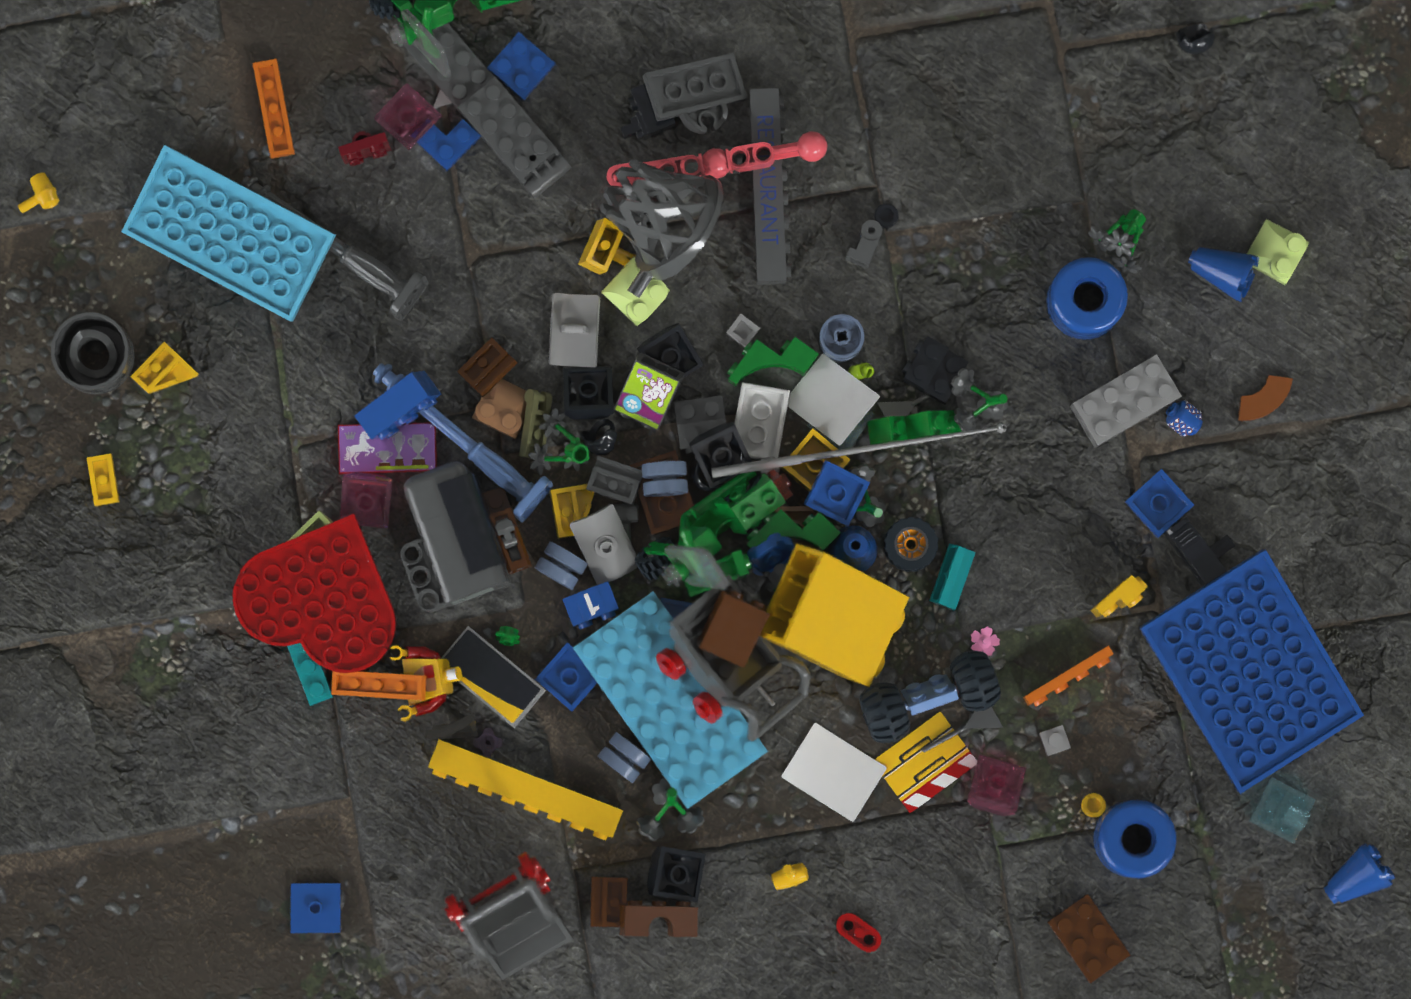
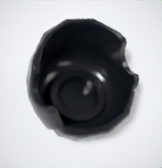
M1206 24L1186 26L1176 32L1179 47L1188 54L1204 53L1213 46L1215 39L1213 28H1210L1209 31Z

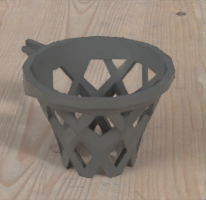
M635 159L629 161V165L632 168L620 167L615 175L621 186L607 185L603 196L608 204H601L600 209L628 238L636 251L635 261L640 271L629 286V292L640 298L652 278L665 280L676 275L693 260L704 246L719 217L724 197L722 183L717 178L711 175L694 176L664 171ZM627 177H641L645 180L637 179L631 185ZM704 186L705 193L699 190L698 187ZM693 191L705 198L704 203L684 204L682 201ZM614 195H625L626 199H623L619 204ZM656 196L659 203H653L650 197ZM701 211L700 216L695 224L690 213ZM682 215L692 230L689 236L670 235L667 227L668 219L673 216ZM650 221L651 224L647 227L646 222ZM658 240L661 241L665 253L663 259L654 254ZM671 242L683 244L673 250Z

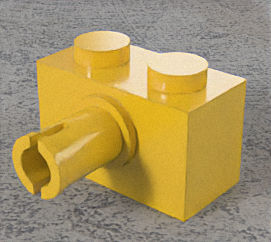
M602 218L596 221L578 265L600 275L608 271L612 260L625 266L633 256L636 258V255L618 247L623 233L610 220Z

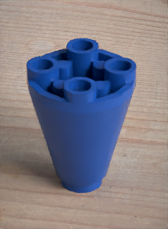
M1366 843L1361 845L1327 882L1328 885L1324 887V890L1334 904L1339 901L1343 903L1393 885L1392 880L1396 877L1388 865H1382L1379 859L1382 856L1375 845H1367Z

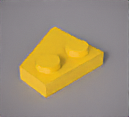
M163 342L130 377L148 394L196 378L199 374L166 342Z
M588 484L549 491L558 539L573 537L574 534L570 528V523L588 516L594 496L593 492L587 491L586 487Z

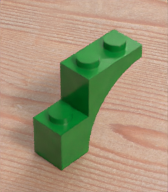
M796 337L792 341L787 339L780 349V352L783 353L781 356L759 340H756L754 344L749 342L741 353L744 355V358L740 363L735 361L727 372L730 375L728 382L736 387L751 373L770 367L787 368L804 376L817 359L819 353Z
M954 410L924 411L907 416H888L867 421L870 445L962 432V430L954 420Z
M780 509L777 513L773 511L763 520L766 525L760 531L755 528L747 536L749 542L746 546L749 549L758 546L766 541L770 535L780 533L782 537L806 541L823 552L841 532L820 512L816 516L811 513L802 522L805 527L801 529Z
M741 550L706 565L708 569L723 579L730 575L733 581L747 577L749 574L748 570L752 568L748 555H743ZM689 572L687 580H683L689 598L707 593L715 586V584L701 576L700 573Z

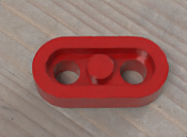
M852 913L842 914L837 919L836 929L838 933L865 952H873L879 948L881 944L880 933ZM849 920L853 923L851 930L844 928L845 921ZM866 935H871L873 937V942L871 944H866L864 942V937Z

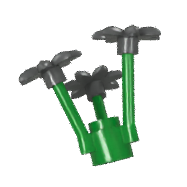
M1131 209L1126 216L1121 215L1119 220L1107 231H1097L1094 226H1091V231L1088 234L1094 239V245L1099 244L1103 252L1116 249V255L1120 259L1112 257L1114 261L1112 263L1113 266L1121 267L1123 272L1128 270L1133 274H1136L1137 270L1142 269V267L1135 265L1136 261L1133 260L1132 255L1139 237L1144 231L1142 226L1146 222V217L1143 213ZM1121 225L1124 231L1123 235H1120L1116 230ZM1129 235H1134L1132 242L1128 241Z
M557 408L552 410L551 416L543 414L546 422L540 424L539 428L546 429L545 437H548L552 431L556 436H559L561 432L571 443H564L565 450L559 456H553L550 453L546 454L547 444L540 448L536 443L534 445L535 453H529L528 456L534 460L530 465V469L537 467L539 475H542L543 468L551 469L549 461L565 462V469L573 464L576 471L580 470L581 463H589V449L580 443L579 438L574 437L563 428L567 426L566 422L561 421L564 419L565 413L561 412L558 414Z

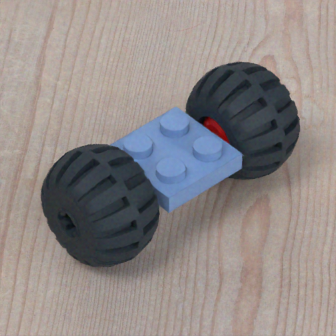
M966 651L957 656L950 664V673L954 684L951 683L946 674L934 675L929 678V681L923 683L909 684L906 686V689L900 690L901 694L892 683H876L866 688L860 695L859 702L864 720L873 740L879 743H892L903 738L910 730V721L906 710L915 715L960 699L962 706L968 711H985L994 706L1001 697V690L988 655L981 651Z

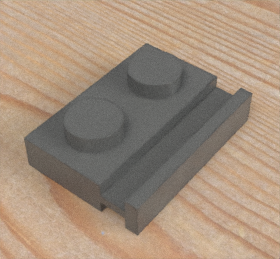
M598 456L586 489L587 491L633 506L641 485L642 470Z

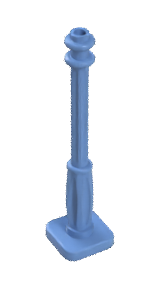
M381 363L373 372L375 376L374 381L376 384L384 383L387 386V391L402 380L404 375L394 374L391 371V364L384 365ZM434 406L428 410L423 409L419 411L423 417L468 454L467 458L472 460L492 481L516 497L518 504L513 513L521 523L531 515L548 495L549 491L552 490L553 483L546 476H542L535 484L529 483L507 461L484 446V443L474 441Z

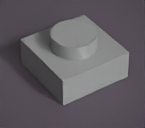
M740 314L726 334L745 348L760 328Z
M1063 725L1039 733L1047 756L1071 748Z

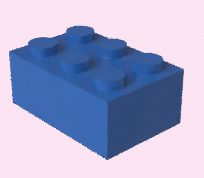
M425 371L411 372L354 416L371 440L378 438L383 440L386 437L389 439L400 431L398 429L399 426L405 423L408 425L417 419L419 411L423 409L428 410L438 402L436 398L441 393Z

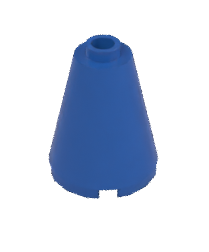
M1199 247L1197 251H1192L1188 263L1191 264L1192 271L1234 300L1242 302V297L1245 298L1253 282L1255 274L1252 268L1253 266L1258 267L1259 257Z
M852 525L841 528L839 536L829 545V555L860 572L866 571L872 566L877 556V544L873 535L860 526ZM851 543H856L860 548L853 550Z

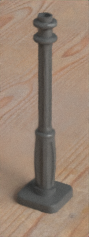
M247 176L241 182V185L313 222L271 193L269 185L263 187L259 185L256 176L251 178ZM335 237L329 251L340 257L342 264L349 267L360 278L392 297L394 301L390 307V312L399 321H402L408 315L428 286L427 278L420 272H415L408 281L406 279L402 280L376 258L359 250L354 245L348 246L337 237Z

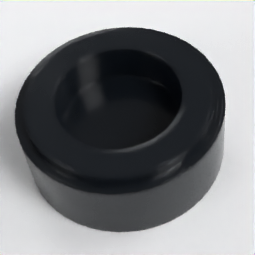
M891 204L880 205L874 214V220L879 222L883 229L895 226L899 218L898 210Z

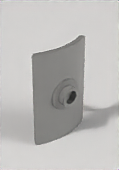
M552 294L549 345L550 365L568 367L597 366L600 313L599 295Z
M609 504L587 517L570 523V528L597 585L618 579L637 568L635 564L637 555L613 504Z

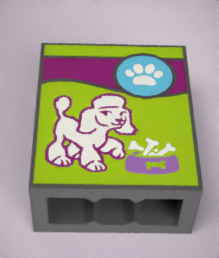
M640 353L634 362L614 410L619 412L624 418L640 422L647 429L658 431L685 373Z

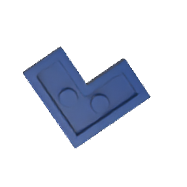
M464 119L447 135H444L428 120L412 136V139L448 171L481 136Z

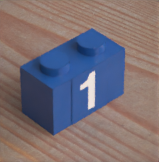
M608 581L562 599L573 627L578 626L580 630L592 626V620L601 617L602 621L615 617V611L619 610Z

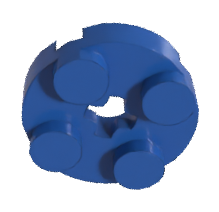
M774 533L760 545L750 548L747 555L752 571L756 575L764 576L762 572L769 571L771 573L777 564L788 563L795 548L793 541L789 537H782L780 533Z

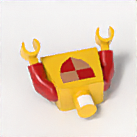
M396 645L391 646L389 649L397 648L400 651L398 657H390L392 660H399L402 656L406 657V659H402L404 674L426 675L425 700H408L409 706H400L398 711L405 709L409 712L407 717L400 718V720L408 721L412 715L420 716L436 711L446 701L447 695L453 693L452 682L461 681L462 671L460 667L450 668L448 659H441L438 652L424 646L406 647L405 649H401V647Z

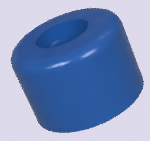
M1079 258L1066 264L1053 279L1047 292V310L1054 325L1064 334L1076 339H1094L1110 331L1122 317L1127 305L1128 292L1122 275L1113 265L1098 258ZM1084 284L1094 285L1102 291L1104 296L1103 302L1096 310H1082L1074 301V290Z
M1145 800L1122 801L1109 807L1100 816L1094 830V847L1102 864L1111 872L1128 878H1145L1160 872L1170 862L1176 848V831L1168 814L1156 804ZM1138 824L1148 831L1151 837V844L1146 852L1132 854L1124 848L1122 834L1129 825Z

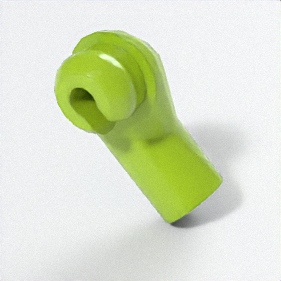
M860 363L851 366L847 372L860 380L873 376L874 368L869 363Z

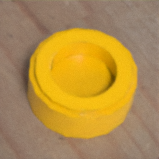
M1091 793L1082 799L1081 809L1088 817H1099L1106 809V801L1100 794Z

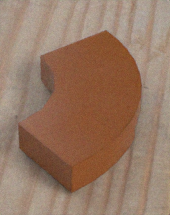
M1268 375L1265 385L1259 392L1253 395L1241 396L1238 421L1257 420L1276 410L1286 399L1293 378Z

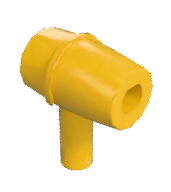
M38 173L30 178L35 195L19 204L18 208L22 213H25L39 203L43 209L53 208L59 203L57 190L53 187L45 173Z
M801 862L785 865L783 869L772 873L771 877L776 890L792 886L796 887L798 884L807 881L808 871Z

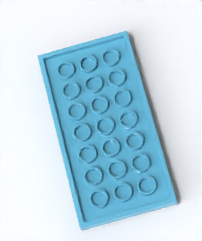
M167 145L163 146L121 231L290 322L294 321L336 237V234Z
M653 591L573 647V650L672 788L677 790V796L682 803L689 809L768 751L759 738L755 741L748 740V723L740 711L729 706H722L723 716L715 723H709L697 714L693 705L694 697L702 691L709 692L696 681L686 665L685 674L677 680L671 679L660 670L656 655L664 648L675 650V641L668 632L672 628L669 623L673 618Z

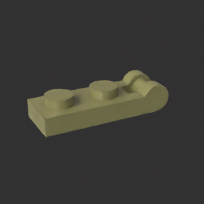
M528 389L524 395L526 411L519 457L530 458L528 454L535 453L534 445L537 443L541 448L546 444L547 437L544 435L546 429H540L539 426L546 422L543 414L550 415L552 395L544 391L539 393L534 389Z

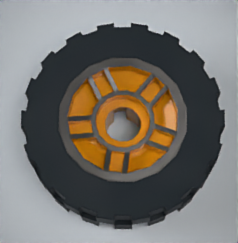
M908 517L900 519L889 528L884 538L885 555L889 562L896 566L897 569L904 570L905 572H916L924 569L933 561L938 550V537L935 534V530L930 527L928 522H924L920 518ZM913 540L916 544L915 548H907V541Z

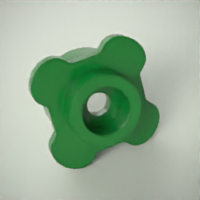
M501 626L495 634L496 640L502 645L513 646L520 643V640H518L520 638L518 635L519 631L516 628Z

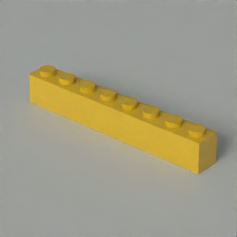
M438 740L428 766L433 769V775L446 779L447 775L456 778L455 783L467 788L471 783L479 787L478 792L488 796H492L493 792L502 795L501 801L511 805H515L516 801L525 804L524 810L538 814V811L541 810L548 813L547 818L558 823L562 819L571 822L569 827L582 832L585 828L594 831L592 836L605 841L607 837L613 838L623 813L621 809L442 740Z

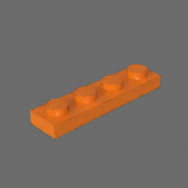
M277 59L253 63L270 158L294 155L295 151Z
M1109 646L1103 648L1027 694L1023 699L1027 705L1034 703L1036 707L1048 700L1046 695L1050 692L1055 691L1058 694L1069 687L1067 682L1073 678H1076L1078 682L1090 674L1088 669L1095 665L1099 669L1111 662L1109 657L1114 653Z
M332 671L331 695L425 700L426 675L363 671L339 673Z

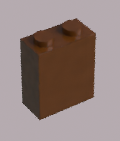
M730 589L729 592L721 590L696 644L699 648L744 668L770 613L765 609V604L755 599L748 602L742 599L743 594L733 589Z

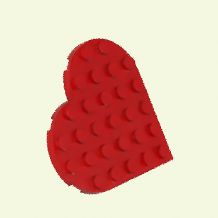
M355 514L258 553L242 567L233 588V606L236 616L242 627L251 636L274 646H290L301 643L307 655L315 663L334 672L353 673L371 667L387 653L395 636V611Z

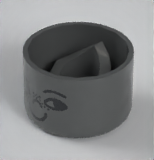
M80 313L67 319L56 331L51 344V359L57 373L68 384L84 393L104 394L111 392L127 380L133 369L135 352L131 338L113 319L100 313ZM101 341L106 345L109 351V361L103 369L91 370L83 365L81 351L89 342Z

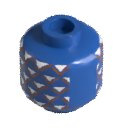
M1186 400L1178 403L1174 402L1166 410V424L1180 436H1192L1202 426V413Z

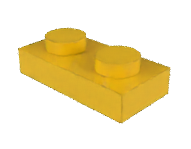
M112 454L87 457L94 506L119 503Z

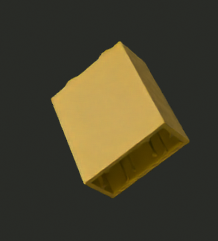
M796 544L767 608L770 616L760 637L842 678L870 687L873 678L879 675L884 667V653L893 633L898 631L904 622V608L909 597L824 552Z

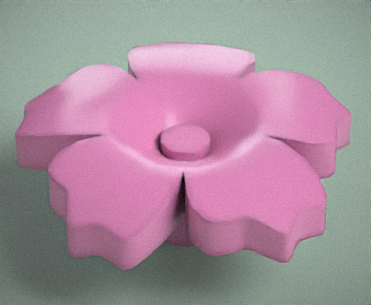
M987 626L982 628L980 633L974 631L971 634V641L975 643L971 646V649L973 651H983L988 656H992V653L995 651L993 646L1000 645V639L997 638L996 634L991 636L992 628Z

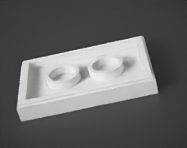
M742 382L734 424L750 458L758 460L765 457L778 458L790 390Z

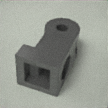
M868 220L862 225L860 231L861 239L857 249L849 248L846 261L868 269L882 234V226L879 222Z

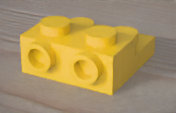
M1131 575L1090 611L1097 618L1101 615L1104 617L1109 616L1118 607L1121 609L1126 606L1131 608L1143 598L1141 593L1148 586L1139 576L1135 578Z

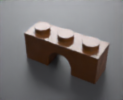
M627 901V905H620L619 935L649 936V926L652 920L662 917L668 925V936L697 937L698 907H691V902H676V906H666L667 901H652V906H642V901Z

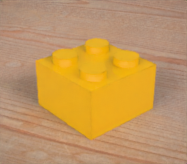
M812 429L790 456L839 449L816 430ZM844 455L803 462L798 465L781 467V469L810 492L825 460L844 469L851 459Z

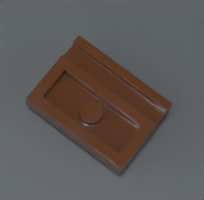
M491 338L457 372L484 397L517 362Z
M592 877L590 927H620V905H627L628 878Z

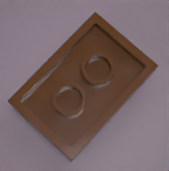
M676 450L629 466L642 470L643 464L679 461ZM677 477L676 479H685V477ZM642 478L638 495L651 534L655 535L679 527L682 514L694 506L689 490L687 494L645 497L643 483L653 481V479Z
M1088 894L1047 922L1089 983H1092L1130 956V953Z

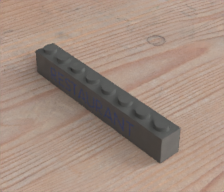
M779 88L750 89L751 144L766 142L771 146L786 144L781 143V133H785V119H780V110L784 109V95H779ZM761 150L757 158L767 160L770 157V151ZM782 159L775 160L770 167L752 170L757 285L786 284L787 277H791V263H786V253H790V239H785V229H789V215H784V205H788V191H783V181H787V167H782Z

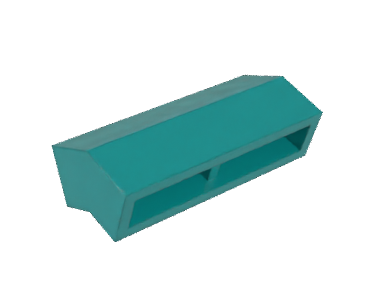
M949 543L929 600L930 602L954 611L956 610L976 552Z

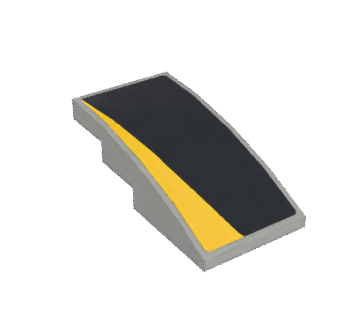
M467 626L441 658L449 660L450 668L460 667L462 679L458 682L513 728L519 724L546 691L469 626Z

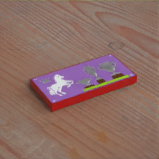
M430 422L410 423L408 425L405 423L398 427L400 431L389 439L386 437L383 440H380V438L371 440L360 424L338 425L339 474L425 472L436 468V427Z

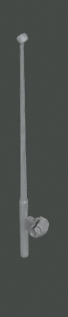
M1002 422L997 424L996 427L807 455H793L780 458L765 457L761 461L711 468L713 478L760 470L761 474L765 473L770 479L778 477L779 467L995 430L1002 433L1006 431V425Z

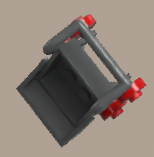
M728 575L669 623L672 628L668 632L675 641V650L664 648L656 655V660L660 670L674 680L679 679L685 674L686 665L696 681L709 692L702 691L693 699L696 712L702 719L709 723H715L723 716L721 707L729 706L743 712L747 716V738L749 741H755L809 695L810 672L802 661L788 655L778 654L772 645L760 636L744 668L699 648L696 644L697 639L721 590L729 592L730 589H733L740 593L734 581ZM784 665L796 669L800 674L799 694L758 728V716L755 710L742 700Z
M527 852L517 856L522 866L518 868L517 866L513 867L514 874L473 898L469 899L465 895L462 897L463 900L458 901L454 894L445 898L448 906L445 908L449 919L456 921L461 932H465L481 959L487 958L502 980L573 940L561 917L544 897V894L551 891L548 882L551 881L549 875L544 868H541L536 857L530 858ZM518 879L519 885L479 908L477 906L473 907V904Z

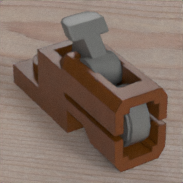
M499 487L483 493L508 564L506 568L509 575L532 567L505 490Z

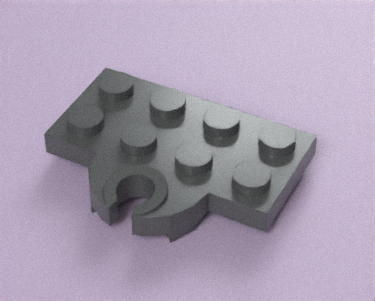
M733 53L647 72L643 75L656 120L662 121L680 117L682 123L690 131L704 135L707 132V127L701 122L702 116L710 119V129L714 132L727 119V105L743 102L748 98Z

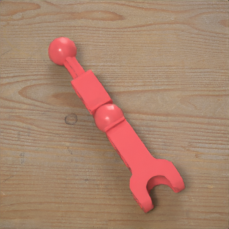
M809 131L804 133L798 139V142L771 146L769 143L759 142L737 146L730 151L728 148L725 151L720 148H712L706 151L703 156L699 153L698 156L685 155L642 163L661 170L671 166L674 168L675 173L694 176L711 175L719 179L728 172L730 174L733 173V170L745 172L767 168L775 160L800 156L808 162L818 161L826 154L827 141L822 134L816 131ZM761 150L770 151V157L767 160L757 158ZM738 154L746 156V161L741 165L733 162L734 157ZM691 162L698 164V169L694 173L686 172V166ZM629 163L614 165L609 168L606 178L610 186H621L615 173L620 167L632 168ZM627 177L631 185L637 179L645 180L641 177Z

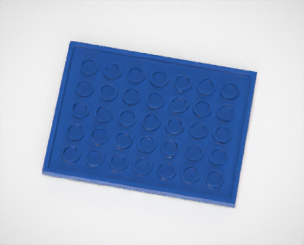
M1265 549L1257 552L1139 627L1237 792L1240 794L1364 716Z

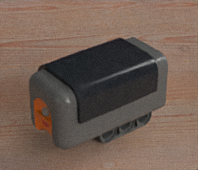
M453 461L408 478L404 484V493L421 538L405 544L400 554L420 608L427 612H435L446 607L465 603L511 585L506 571V565L508 564L477 477L470 473L464 464ZM411 548H417L419 551V556L414 561L407 559V552ZM419 571L427 573V580L423 584H417L415 581V575ZM428 594H434L436 598L435 604L431 607H426L423 603L424 597Z

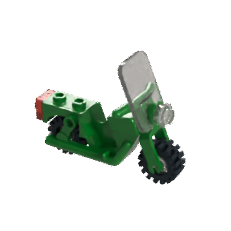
M369 0L371 10L376 16L379 15L380 18L384 19L386 15L388 20L394 16L401 23L398 26L397 23L393 24L394 29L390 30L393 44L398 43L399 48H401L403 44L408 43L412 45L413 43L445 78L451 76L445 50L433 36L432 30L453 21V7L457 0H415L413 6L411 4H413L414 0ZM521 0L470 1L482 13L483 10Z
M774 469L767 474H756L753 471L735 476L682 514L677 546L670 537H662L661 540L658 538L654 542H650L648 547L641 549L642 552H639L637 554L638 557L635 558V564L645 579H658L661 575L669 586L674 584L678 587L679 582L684 580L692 586L726 589L730 585L729 581L712 557L722 547L717 537L729 528H731L733 533L748 534L746 531L749 528L757 527L763 518L785 504V500L793 495L788 488L792 485L784 473L779 475Z

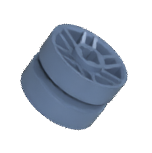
M846 314L834 315L826 320L819 335L821 351L836 362H846L855 358L864 342L862 325L857 319ZM845 335L846 341L839 342L837 336Z
M664 461L643 464L642 478L653 479V481L643 483L644 496L663 497L687 494L688 481L676 479L677 477L687 475L686 462Z
M550 541L544 553L551 558V561L540 557L534 568L562 586L573 590L578 582V578L571 572L582 575L588 563Z
M615 732L609 743L616 750L613 751L608 747H604L598 754V757L633 784L640 775V772L633 765L635 764L644 769L651 761V758L619 733Z

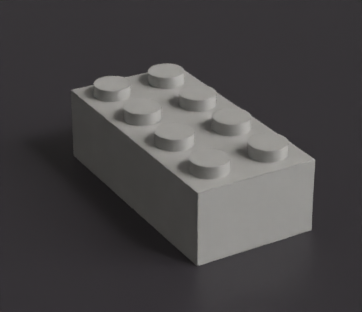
M1155 355L1074 402L1070 408L1092 445L1096 448L1177 401L1182 395L1158 355Z

